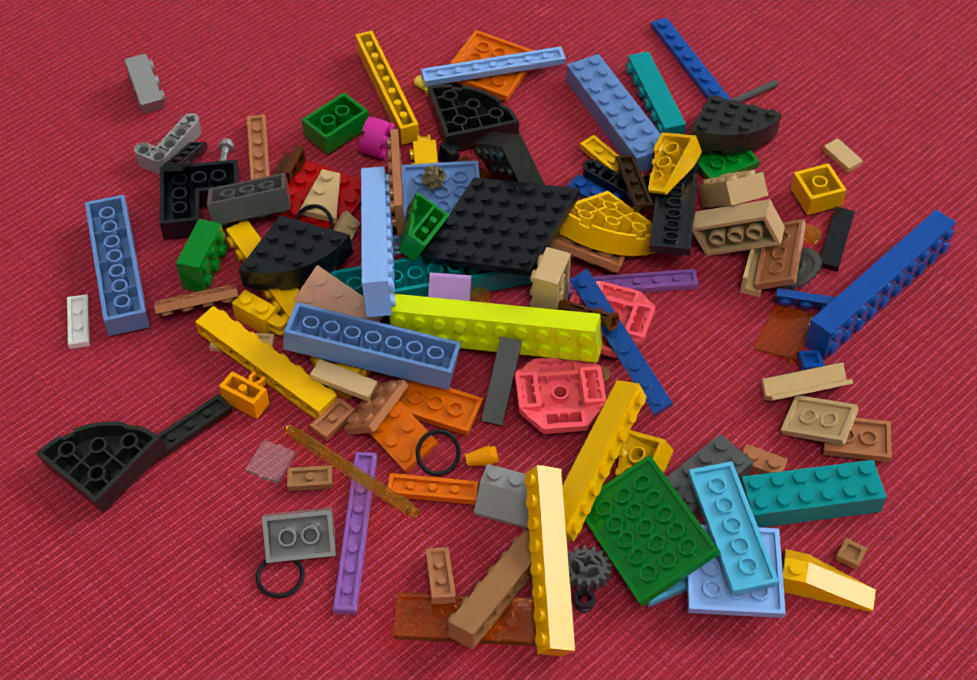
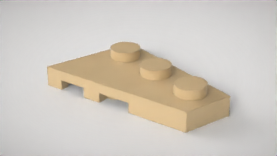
M322 169L300 210L310 204L321 205L331 213L334 223H337L341 182L340 173ZM311 208L302 213L304 216L329 222L326 213L320 209Z

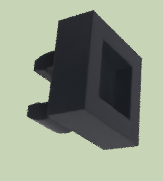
M444 142L440 144L438 159L442 163L456 162L460 158L458 151L461 148L457 144L450 146Z

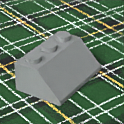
M487 464L480 481L474 515L528 529L526 475Z
M333 507L269 513L262 516L266 563L336 556Z

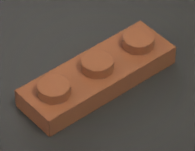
M449 547L426 549L432 605L456 603Z

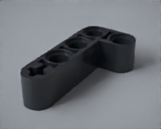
M590 159L583 163V177L610 193H617L621 197V201L632 208L618 172L596 160ZM645 175L643 179L648 189L650 175ZM649 193L653 201L656 197V194Z

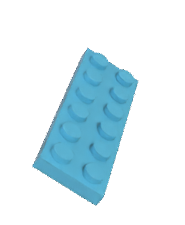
M733 462L689 469L688 477L711 539L721 552L718 558L732 595L778 586L779 579Z

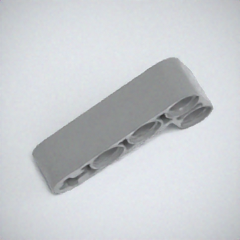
M189 113L183 116L157 146L145 142L137 144L134 147V152L138 165L160 174V167L189 142H195L201 135L202 130L198 115Z

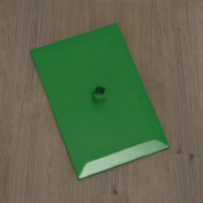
M650 455L603 485L600 494L592 505L591 512L585 519L641 606H644L721 554L713 540Z

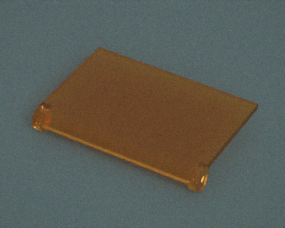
M775 305L754 350L787 358L789 363H795L798 352L806 340L810 321L815 315Z

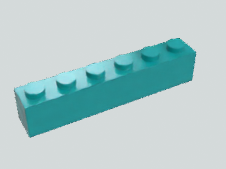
M649 51L628 55V63L625 65L626 72L630 74L632 84L636 86L638 96L642 98L644 108L648 110L651 122H654L660 134L673 133L685 135L686 123Z

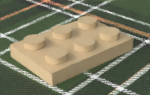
M796 395L783 423L781 432L787 436L845 445L859 408L857 404Z

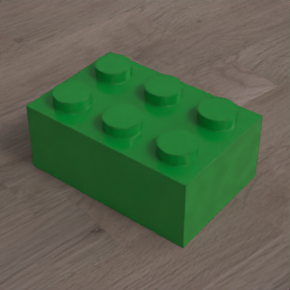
M343 92L301 119L303 134L325 153L329 154L363 132L362 129L369 117V111Z
M198 219L176 262L184 290L197 292L207 290L212 286L214 275L220 270L221 261L228 253L225 232H223L221 223Z

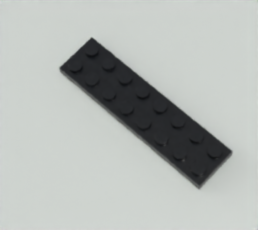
M698 161L667 195L656 194L649 252L690 256Z

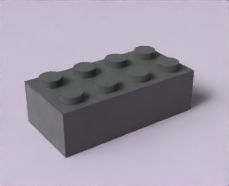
M281 173L209 189L207 206L212 222L221 223L222 226H225L234 221L244 222L253 217L263 218L277 212L281 214L291 209V192L286 174Z
M722 434L718 435L666 477L696 519L702 516V512L688 477L689 469L732 461L740 482L742 476H750L753 461Z

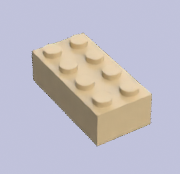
M755 169L731 172L720 175V177L704 179L703 184L697 185L702 208L732 206L768 196L763 172L755 173Z
M767 199L697 211L693 219L692 232L706 256L781 245L785 226L771 200Z
M546 247L544 254H540L537 262L538 268L532 271L530 282H533L530 290V295L533 296L530 307L558 310L560 301L562 299L568 300L571 253Z

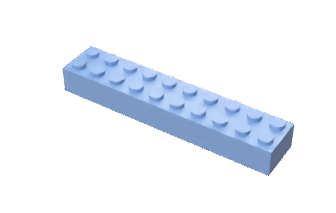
M385 166L361 168L362 288L366 317L392 315V306H396L393 225L390 201L392 200H390L389 174H385Z

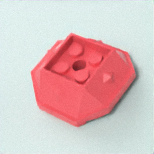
M604 281L596 282L613 310L619 314L620 321L636 346L643 344L656 306L649 302L641 291ZM574 288L569 301L586 306ZM602 332L603 346L600 354L618 358Z
M557 358L533 359L522 369L515 372L519 413L543 434L587 431L599 416L607 400L601 366L595 363Z

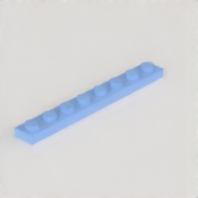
M561 47L424 68L421 69V76L425 87L566 64V57Z

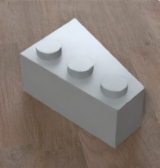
M146 53L125 59L128 78L132 82V88L136 93L142 113L145 114L163 109V101L166 98L163 90L159 91L160 81L158 75L153 74L155 68L152 59L148 60Z

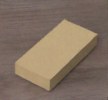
M839 139L823 147V151L847 173L863 164V160Z

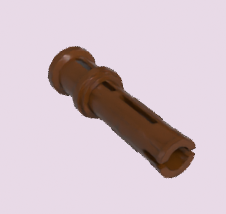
M562 299L558 305V310L600 314L601 326L607 327L609 331H614L619 325L620 316L616 312L609 313L600 307L595 309L566 299Z

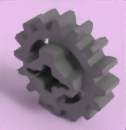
M584 545L583 550L574 547V553L567 551L570 587L577 585V591H580L583 587L586 589V592H589L592 587L598 591L599 584L604 587L606 586L607 580L611 579L612 564L609 563V556L603 557V550L597 553L595 552L596 547L593 546L591 550H588L587 546Z

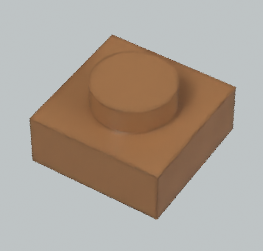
M846 538L835 560L857 570L868 548Z

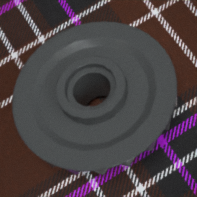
M802 248L796 284L780 286L779 288L787 290L792 288L796 290L798 286L803 288L804 284H810V280L816 279V274L821 272L822 259L820 255L811 248Z

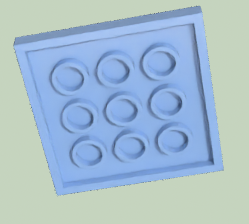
M702 525L704 530L710 536L707 525ZM759 528L779 579L778 586L732 595L717 556L687 576L688 613L784 618L786 612L779 529Z

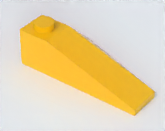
M661 133L654 146L655 155L654 159H652L653 169L650 173L649 193L667 195L695 166L702 153L695 135Z
M630 430L626 441H624L619 451L618 468H616L615 475H620L648 455L653 458L664 473L674 450L664 439Z
M785 549L782 564L785 593L873 612L875 589L809 554Z

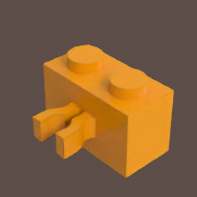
M232 371L219 385L221 396L229 405L258 419L270 404L267 389L264 388L267 384L266 378L262 376L259 381H255L257 374L252 371L248 379Z

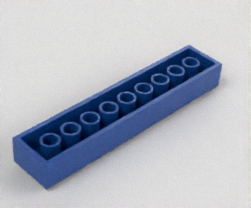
M937 209L811 319L804 346L810 350H819L822 359H825L830 354H835L839 346L843 342L847 343L855 331L859 332L868 319L872 320L879 309H884L889 304L890 299L898 297L905 286H910L917 275L921 276L929 264L933 265L941 253L945 254L950 248L949 241L955 234L954 227L956 222Z

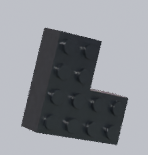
M237 159L193 163L183 171H164L163 166L160 167L159 224L163 239L190 237L198 219L203 220V207L207 206L208 190L241 182Z

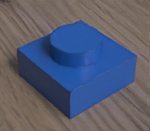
M819 350L798 352L797 358L801 370L825 366Z

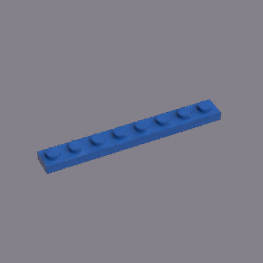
M667 17L651 22L652 30L706 100L710 95H718L724 99L731 100Z
M588 269L570 279L587 307L593 309L600 307L606 312H615ZM619 321V325L614 331H609L607 327L601 326L604 336L633 382L639 383L647 396L646 403L654 416L673 406L669 396L622 322Z

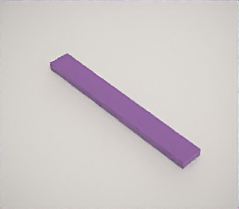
M695 269L593 276L596 282L604 281L638 290L642 293L698 289L699 285ZM569 279L568 298H571L574 286Z
M355 452L333 605L334 614L357 615L378 459L377 453Z

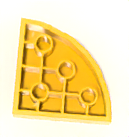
M609 191L577 201L558 232L560 236L562 235L576 243L606 254L648 256L654 253L649 252L652 222L638 212H634L630 206Z

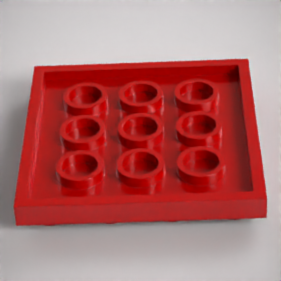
M308 160L288 184L291 192V209L285 213L278 214L276 212L269 214V216L278 219L281 215L295 219L321 170L340 172ZM340 173L341 182L337 221L343 212L348 211L354 217L361 208V180ZM301 215L299 221L330 228V222L304 215Z

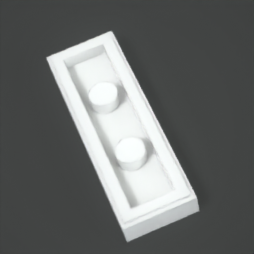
M88 294L67 297L69 349L90 346Z

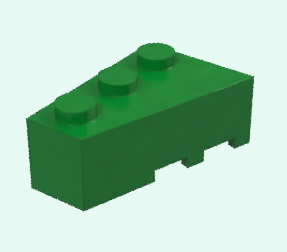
M416 192L407 207L398 250L413 261H416L449 217V214L419 192Z

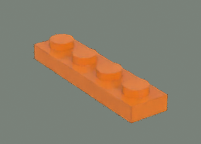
M390 473L387 497L475 505L479 481Z

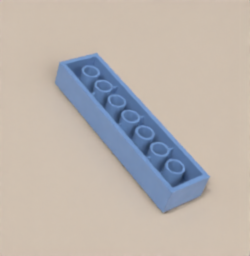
M597 54L567 64L566 82L620 155H634L641 172L652 169V159H654L655 155L654 146L661 134L602 57Z
M124 194L85 202L103 320L108 335L112 336L149 328L150 324L131 220Z
M298 302L286 325L283 339V349L447 390H449L455 372L461 342Z

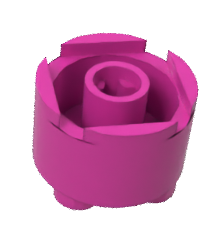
M368 117L362 129L364 131L363 138L360 137L359 152L385 160L388 155L387 138L391 137L390 129H395L396 124L376 117Z

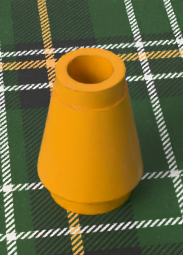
M490 445L465 454L468 467L499 463L496 446L490 447Z

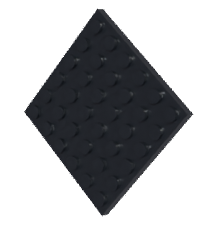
M473 178L450 212L449 217L423 253V261L531 276L532 271L538 267L537 262L540 254L543 255L546 247H550L580 197L579 188Z

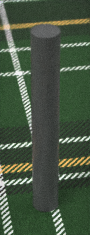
M772 80L731 100H738L742 103L777 87L778 82Z

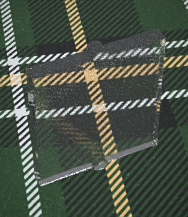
M264 440L245 470L258 476L261 480L266 479L278 484L294 459L296 452L282 447V444L277 445Z

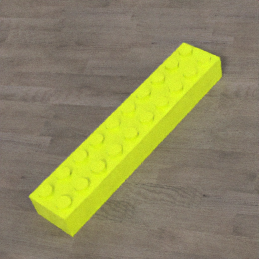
M395 294L396 306H392V315H389L392 326L461 342L460 348L497 352L500 337L522 341L520 355L598 363L603 346L600 314Z

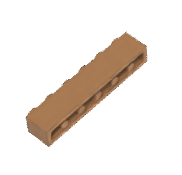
M525 529L520 536L513 540L512 546L508 551L502 553L499 562L495 566L490 567L484 580L479 581L473 593L469 597L464 598L458 611L450 615L447 621L448 637L473 650L532 577L530 571L531 552L529 551L530 535L528 530Z

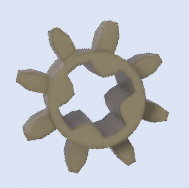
M430 165L424 168L425 173L422 174V182L426 187H430V190L444 186L442 181L446 179V174L442 168L437 167V165Z

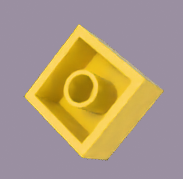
M829 163L797 171L793 174L790 189L807 215L843 205L846 188Z

